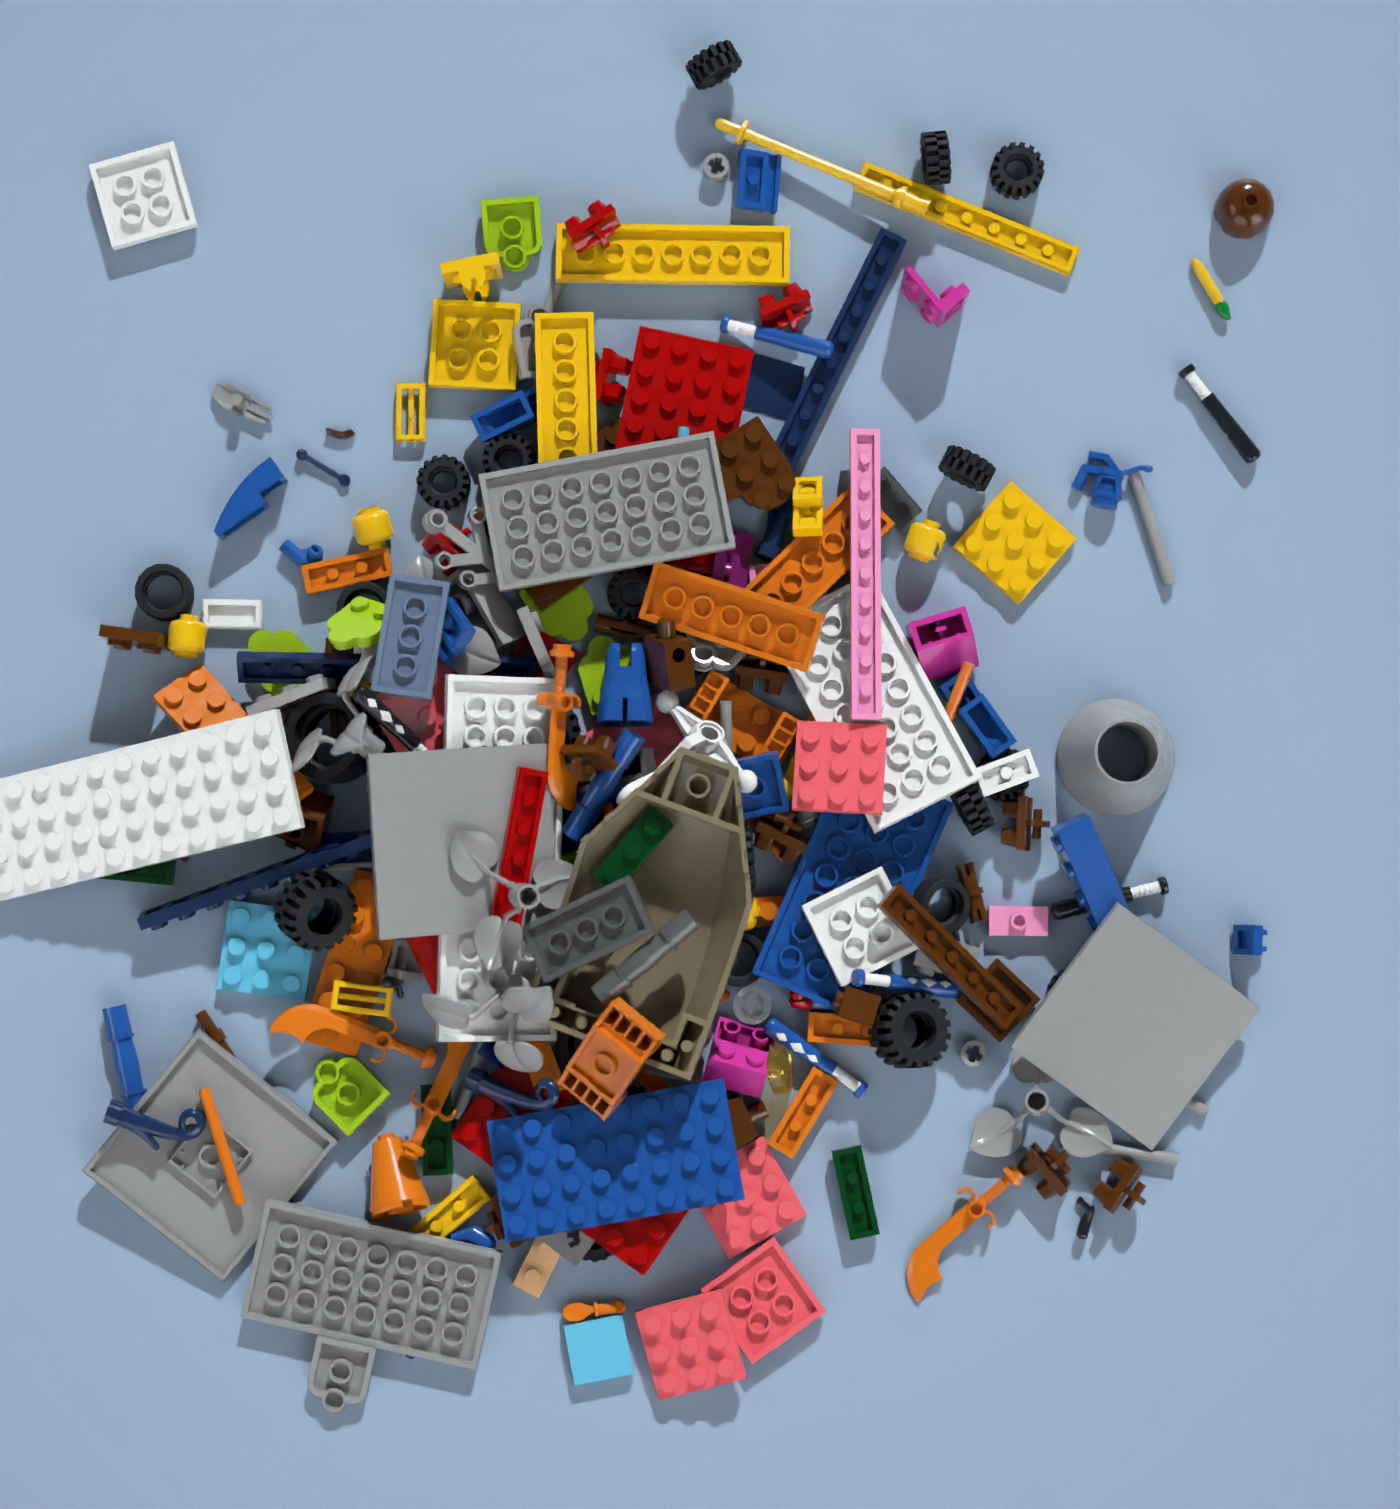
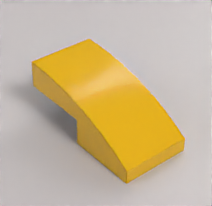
M823 476L795 477L796 485L792 496L793 537L823 536Z

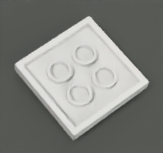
M173 141L89 165L110 243L114 250L199 227L176 145Z
M882 866L801 906L840 987L851 983V974L856 968L863 969L865 973H871L919 949L877 907L879 902L892 888Z

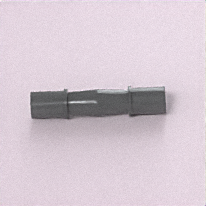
M683 909L666 925L658 928L659 932L638 947L619 966L614 965L609 973L591 987V990L605 1006H608L611 1001L620 996L625 990L633 987L632 983L653 968L673 948L675 950L678 949V946L697 931L700 925L686 909Z

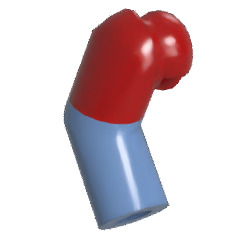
M792 991L789 992L790 999L788 1001L793 1008L807 1012L829 1010L828 1007Z

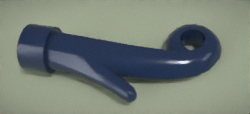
M793 491L790 498L777 511L776 509L768 511L765 534L755 551V556L765 562L771 563L781 553L780 546L793 512Z
M477 1067L470 1069L464 1085L465 1089L477 1094L482 1093L502 1105L513 1117L520 1115L514 1105L526 1109L544 1111L551 1109L558 1102L560 1093L555 1082L550 1079H541L535 1086V1096L488 1075L487 1071ZM543 1088L549 1091L548 1099L543 1095Z
M113 1099L109 1103L103 1120L104 1123L116 1127L118 1125L130 1130L146 1141L154 1150H159L160 1145L153 1136L175 1141H188L198 1137L206 1125L204 1114L196 1108L184 1110L179 1117L178 1127H175L124 1106L125 1103ZM188 1117H194L197 1120L194 1128H187L186 1119Z

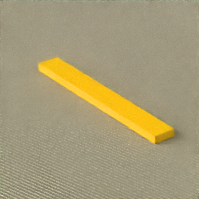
M864 162L860 175L894 189L905 186L909 192L932 200L925 218L904 208L900 210L1068 277L1080 250L1079 247ZM854 186L853 191L894 207L891 200Z

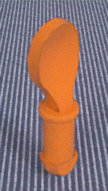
M621 1300L603 1303L594 1302V1306L574 1302L563 1308L562 1315L567 1321L580 1322L591 1314H595V1317L606 1314H621L625 1311L626 1304Z

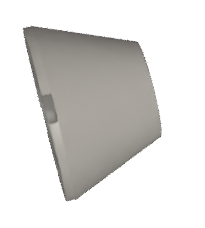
M1111 698L1089 704L1069 720L1058 742V771L1065 788L1077 802L1096 813L1120 816L1139 812L1153 804L1164 793L1173 775L1175 750L1173 740L1166 725L1152 710L1135 701ZM1120 728L1127 730L1135 735L1142 744L1145 755L1144 766L1139 776L1132 782H1124L1112 778L1104 771L1099 762L1098 744L1101 736L1107 729Z

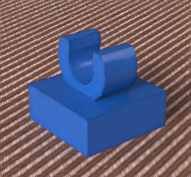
M1233 924L1232 954L1262 955V952L1267 951V947L1262 946L1263 935H1267L1263 925Z

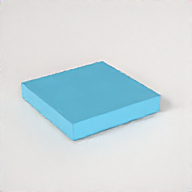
M623 1313L563 1325L575 1386L634 1374Z

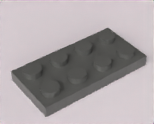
M627 875L522 926L524 938L544 983L558 979L656 932L631 875Z

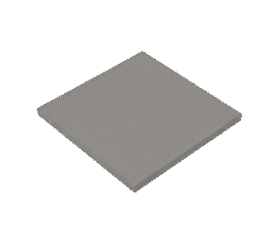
M548 743L366 754L378 940L474 932L478 922L484 917L490 916L496 880L490 878L485 873L477 882L471 883L461 879L455 873L450 861L452 837L458 830L481 831L493 837L499 847V858L497 863L489 868V870L498 874L517 766L547 772ZM548 780L529 884L535 885L532 879L533 868L542 860L554 859L551 793ZM540 903L532 909H524L521 927L555 910L548 909Z
M1116 902L1011 1041L1009 1047L1152 1151L1260 1007L1120 903Z
M198 1029L133 1107V1110L178 1127L181 1113L186 1109L196 1108L204 1114L206 1119L203 1132L198 1137L188 1141H175L153 1136L160 1145L159 1150H154L141 1137L130 1130L118 1126L81 1171L224 1283L256 1244L266 1200L270 1198L289 1203L337 1145L339 1140L201 1029ZM210 1087L246 1199L245 1203L237 1206L234 1205L198 1093L199 1090ZM194 1117L186 1119L188 1129L196 1126L197 1120Z

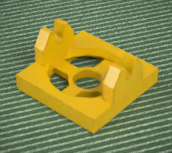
M498 252L440 264L446 288L452 289L462 286L464 296L468 301H475V294L480 293L482 300L487 302L490 294L488 281L504 278Z

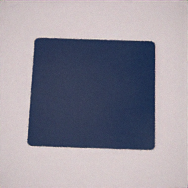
M755 354L749 374L743 408L787 419L798 397L805 367Z

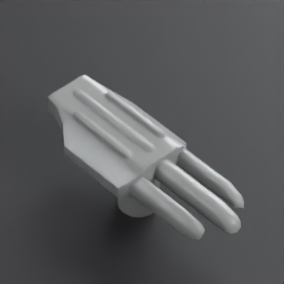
M216 384L211 394V397L218 402L221 408L238 416H245L257 423L265 424L264 420L247 412L250 410L272 421L274 419L272 415L251 406V403L268 411L272 410L270 406L251 397L250 393L234 385Z

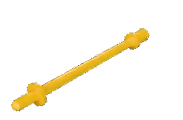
M718 118L715 121L717 129L737 137L736 145L738 146L744 140L885 197L891 200L894 208L898 210L904 208L925 218L932 200L909 192L905 186L894 189L749 129V121L747 120L741 126L723 118Z

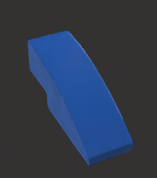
M536 386L526 391L520 390L470 416L482 443L488 442L492 438L496 439L500 434L504 436L537 422Z
M271 457L257 466L241 482L228 500L214 529L215 534L221 540H224L269 509L270 506L264 497L288 481Z
M958 674L937 689L946 702L949 700ZM969 679L956 715L993 759L1016 743L1017 740L984 694H981L971 679Z

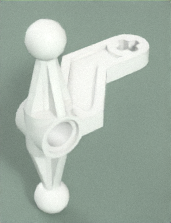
M662 691L657 696L656 706L658 710L664 714L670 713L685 737L660 765H663L670 759V756L677 749L683 747L738 767L742 793H750L757 787L755 773L750 770H742L729 749L727 741L724 739L725 732L719 724L709 720L702 721L680 707L679 698L674 692ZM654 772L624 787L618 794L616 802L620 805V802L634 789L642 785Z

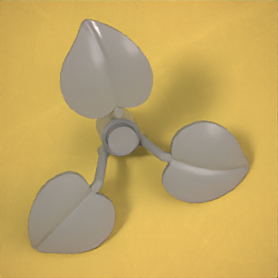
M424 556L416 557L402 573L405 576L446 581L442 571L437 570L434 562ZM473 626L476 633L472 637L471 642L467 644L461 655L457 654L454 657L455 664L453 666L449 665L455 672L463 675H480L490 672L501 665V659L492 638L480 627ZM378 644L364 648L361 654L360 661L369 655L375 658L369 661L361 678L362 682L372 684Z
M372 655L355 664L345 674L337 689L336 695L338 697L342 696V699L355 718L352 719L344 733L337 740L322 735L323 730L321 728L312 731L301 742L292 762L294 776L295 772L312 758L318 745L324 742L333 744L331 754L334 756L350 751L353 754L357 752L366 759V754L383 752L386 743L372 734L374 729L366 723L367 715L359 713L350 700V693L360 682L369 661L375 659Z
M458 830L454 833L450 844V861L455 873L461 879L471 883L479 881L485 873L490 878L510 888L508 899L514 908L504 914L502 919L495 915L484 917L478 922L473 932V943L476 952L486 969L494 971L507 964L515 956L522 944V927L517 922L508 921V919L516 913L519 914L522 908L532 909L538 903L548 909H559L574 865L559 859H545L539 862L532 870V879L535 885L515 884V882H511L489 870V868L497 863L499 858V847L493 837L481 831Z
M512 975L509 977L504 989L498 988L496 993L474 1013H471V1009L467 1004L458 999L433 994H422V1002L430 1016L440 1025L456 1030L467 1028L469 1020L474 1021L497 999H500L502 1008L514 1013L508 1042L499 1040L495 1043L494 1052L496 1057L505 1066L516 1071L537 1072L541 1069L544 1062L541 1052L529 1043L515 1042L514 1034L519 1013L525 1020L532 1023L540 1024L549 1021L554 1008L551 986L531 988V983L526 978Z
M1015 1051L1012 1058V1070L1016 1079L1021 1083L1034 1081V1089L1025 1096L1026 1108L1022 1110L1014 1121L1010 1113L1005 1109H987L977 1118L969 1145L973 1152L985 1157L1000 1158L1009 1156L1020 1148L1024 1139L1023 1133L1016 1126L1029 1113L1033 1116H1042L1047 1112L1066 1125L1060 1132V1141L1063 1148L1072 1156L1087 1158L1109 1151L1113 1147V1140L1108 1125L1096 1111L1087 1107H1076L1071 1111L1068 1121L1050 1107L1048 1095L1039 1089V1081L1047 1083L1054 1079Z

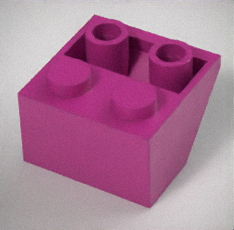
M965 606L910 622L905 627L911 648L929 681L959 673L963 661L973 663L975 665L974 668L979 667L975 637Z
M719 1016L702 1082L724 1078L726 1089L759 1098L767 1076L775 1040L765 1034L764 1028Z

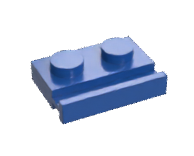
M741 148L738 151L734 208L756 212L764 211L770 212V214L777 212L782 155H772L768 152Z
M449 597L439 656L444 663L453 666L455 664L454 657L457 654L461 655L467 644L471 642L476 630L454 598Z

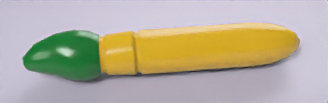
M1193 258L1191 261L1192 269L1210 297V300L1215 305L1216 312L1223 319L1230 320L1231 314L1227 302L1223 300L1221 293L1202 262Z

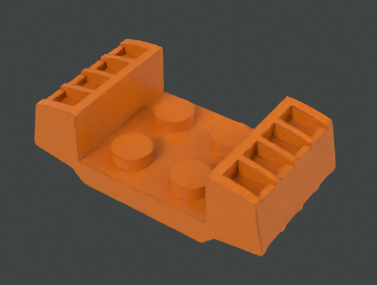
M715 670L706 671L684 709L702 721L709 720L720 725V701H731L732 753L742 758L778 751L780 765H782L796 741L797 720L799 719L785 711L783 713L744 690L737 689L736 685L729 682V678Z
M617 997L610 1002L603 1014L593 1025L567 1064L564 1073L557 1083L560 1086L562 1085L570 1094H573L581 1103L583 1102L591 1111H594L605 1121L618 1108L628 1094L626 1089L647 1058L660 1047L667 1035L633 1009L632 1006L623 1001L622 998Z

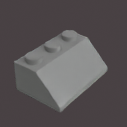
M482 564L459 567L446 578V581L451 584L449 597L454 598L472 626L480 627L490 635L498 654L511 648L526 636L524 629L502 592L500 593L499 588L495 584L477 585L465 590L457 583L458 576L465 570H471L475 574L490 571ZM468 575L463 576L464 583L471 585V578Z

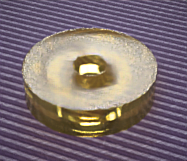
M785 1045L772 1046L768 1052L767 1073L769 1084L774 1094L790 1093L793 1085V1063L790 1051Z

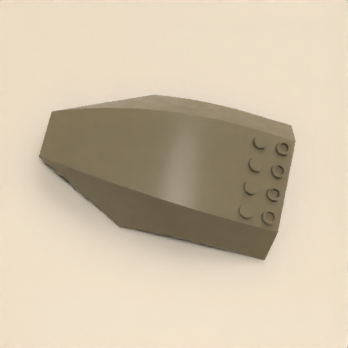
M680 747L642 785L634 789L620 802V805L614 811L606 815L599 825L581 839L561 907L605 887L592 875L652 806L675 825L674 829L632 877L656 932L549 983H544L539 969H537L531 988L551 986L553 1013L549 1021L541 1024L584 1040L607 1008L597 998L591 987L609 973L614 965L619 966L638 947L659 932L658 928H662L683 909H686L700 925V928L682 942L678 949L675 950L673 948L653 968L632 983L633 987H629L618 997L622 998L623 1001L632 1006L633 1009L667 1035L660 1047L647 1058L645 1064L691 1081L728 982L753 903L739 769L731 764Z

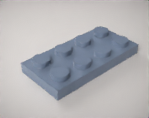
M390 573L371 685L373 693L432 702L450 593V582Z

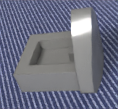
M395 939L392 946L389 968H386V975L402 980L422 979V973H420V967L407 941Z

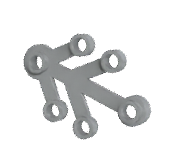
M475 506L467 514V519L472 525L474 542L448 522V517L444 511L437 508L429 510L422 519L425 531L430 534L442 533L466 552L454 555L445 551L440 552L434 558L435 568L439 571H446L450 567L482 564L491 572L475 574L471 570H465L457 578L458 585L465 590L471 589L473 586L495 584L499 588L494 558L488 551L484 522L486 521L485 509L481 506ZM474 511H477L481 514L482 517L480 521L474 519ZM434 515L440 517V525L433 522L432 517ZM440 557H445L448 560L447 566L440 564ZM464 575H468L471 578V585L464 583Z

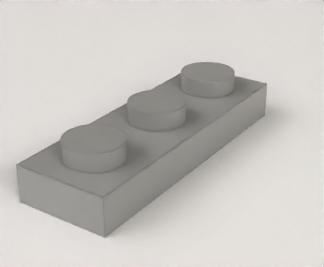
M317 674L306 678V683L297 686V684L282 687L280 694L275 696L266 694L255 698V704L245 707L247 715L250 716L273 709H280V712L295 707L310 695L337 690L335 678L323 677L322 674Z

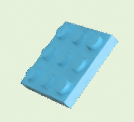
M229 900L216 989L306 1001L314 950L304 949L280 931L278 928L279 923L274 919V915L278 913L274 910V906ZM309 911L307 922L316 918L319 912Z

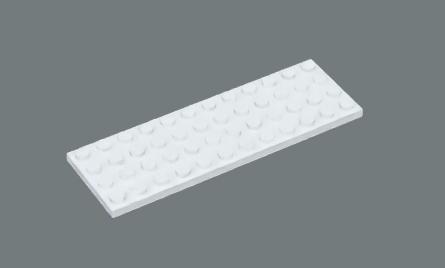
M445 675L443 749L548 743L549 746L551 711L547 710L544 705H536V698L541 692H553L555 679ZM551 794L554 859L561 860L562 806L557 803ZM473 932L438 935L437 995L458 999L467 1004L471 1009V1013H474L496 993L498 988L504 989L509 977L512 975L522 976L532 985L538 967L524 935L522 944L515 956L503 967L494 971L486 969L476 952L473 943ZM497 999L474 1021L469 1020V1024L465 1029H450L436 1022V1041H508L514 1012L503 1009L500 1004L501 1000ZM519 1013L514 1039L515 1041H557V1030L541 1023L529 1022L520 1016Z
M273 709L0 778V902L305 828L280 709Z

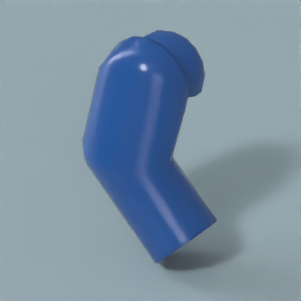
M287 539L279 548L286 557L299 567L320 562L323 559V549L317 544H312L309 548L299 549Z
M472 1226L451 1233L452 1240L493 1249L496 1248L494 1236L490 1233H485L484 1229L479 1226Z

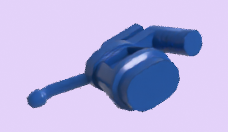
M1089 451V460L1105 462L1108 467L1082 464L1071 488L1081 492L1088 477L1095 476L1097 478L1090 492L1091 506L1106 510H1116L1118 503L1121 501L1124 476L1141 470L1150 473L1153 471V467L1150 465H1139L1122 471L1117 467L1109 454Z

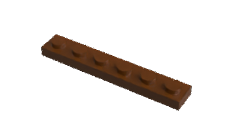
M895 884L879 902L877 907L1001 1030L1008 1028L1024 1007L901 884Z

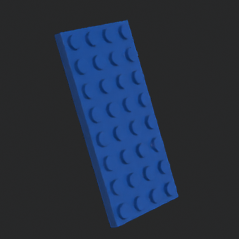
M942 799L875 834L864 814L820 812V816L810 835L807 848L799 860L751 973L832 1010H836L832 1008L833 999L836 991H841L842 987H840L801 906L881 866L892 887L895 884H901L913 896L915 889L921 883L955 803ZM885 966L871 973L881 975ZM852 982L845 985L873 994L876 986L867 984L856 987L852 985Z
M724 1078L625 1096L618 1108L605 1121L585 1104L486 1121L506 1242L745 1200Z

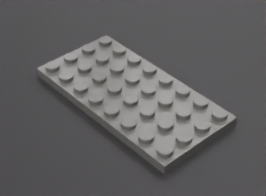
M714 431L478 474L500 593L736 549Z
M268 1198L265 1202L240 1318L476 1370L503 1251Z

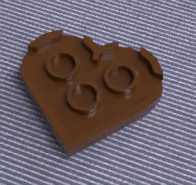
M758 416L716 441L727 502L741 498L749 507L753 506L757 509L771 511L781 507L790 498L796 485L794 472L790 463Z

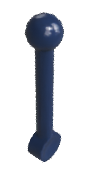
M299 449L296 452L297 459L306 460L336 478L341 486L346 487L350 484L351 480L348 475H340L310 457L306 450Z

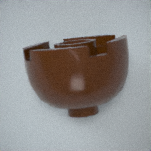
M1243 178L1230 183L1221 191L1215 202L1214 216L1216 221L1218 219L1219 224L1222 226L1221 229L1225 234L1235 239H1249L1260 234L1268 227L1274 215L1275 202L1271 191L1263 183L1255 179Z

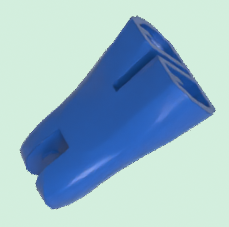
M610 643L605 658V670L596 725L602 727L653 726L652 701L648 685L646 657L640 643H632L630 653L631 666H620V643Z

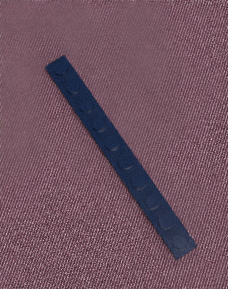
M882 227L826 340L834 344L833 354L828 359L816 358L775 441L790 463L793 472L907 243V239Z
M238 651L236 657L238 683L305 684L306 678L322 674L323 677L335 678L337 685H340L345 674L360 661L361 654ZM499 656L501 659L499 667L478 675L537 678L536 657ZM452 670L454 675H463Z
M371 829L142 911L137 918L141 930L151 928L152 931L158 930L168 925L169 920L177 917L180 921L194 916L196 914L195 911L206 907L207 910H213L222 906L224 900L233 897L235 900H241L251 895V891L262 887L263 890H268L279 885V881L290 877V880H293L292 876L296 873L303 875V870L315 867L323 870L333 866L335 860L346 857V860H351L363 854L362 850L372 847Z

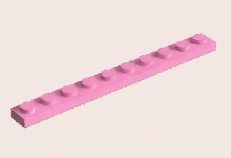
M851 428L849 432L850 721L880 722L882 720L880 429Z

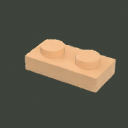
M536 1237L512 1285L539 1298L561 1255Z

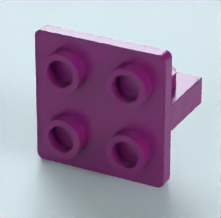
M733 531L736 549L715 553L711 574L707 577L745 588L747 585L753 534Z

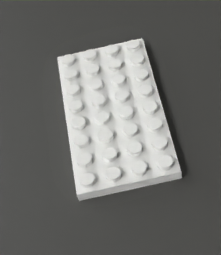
M850 583L820 598L810 607L809 610L825 614L826 617L809 671L806 673L788 666L786 667L814 720L821 722L887 725L883 814H864L874 834L980 781L981 775L882 593V720L880 722L850 721Z

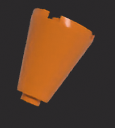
M395 1133L377 1136L378 1141L372 1144L371 1219H387L389 1215L394 1214L404 1216L426 1209L427 1206H430V1200L413 1161L401 1155L402 1137H396Z

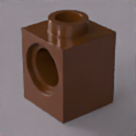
M843 986L841 991H836L833 999L832 1008L836 1009L834 1015L867 1026H873L881 996L849 986Z

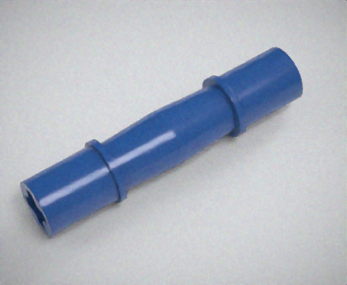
M624 728L615 743L617 748L612 755V758L618 763L614 771L597 772L582 800L576 802V807L561 829L564 834L577 842H581V839L589 832L595 820L600 817L599 811L614 792L625 770L630 769V765L644 744L645 739L630 729Z
M123 1004L102 1009L109 1038L107 1041H111L115 1069L123 1093L120 1095V1098L125 1103L124 1106L133 1109L146 1093L147 1088H143L140 1064L132 1036L135 1035L132 1033L127 1006Z

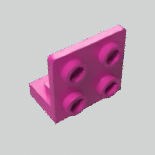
M910 265L904 270L900 283L903 295L910 302L914 300L921 308L919 312L924 320L929 324L933 322L937 328L964 307L970 290L962 282L956 288L953 285L948 287L939 296L941 298L939 300Z

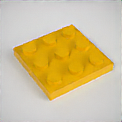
M433 299L429 388L517 392L518 370L512 342V330L521 320V303Z
M1010 481L952 548L1018 605L1077 538Z

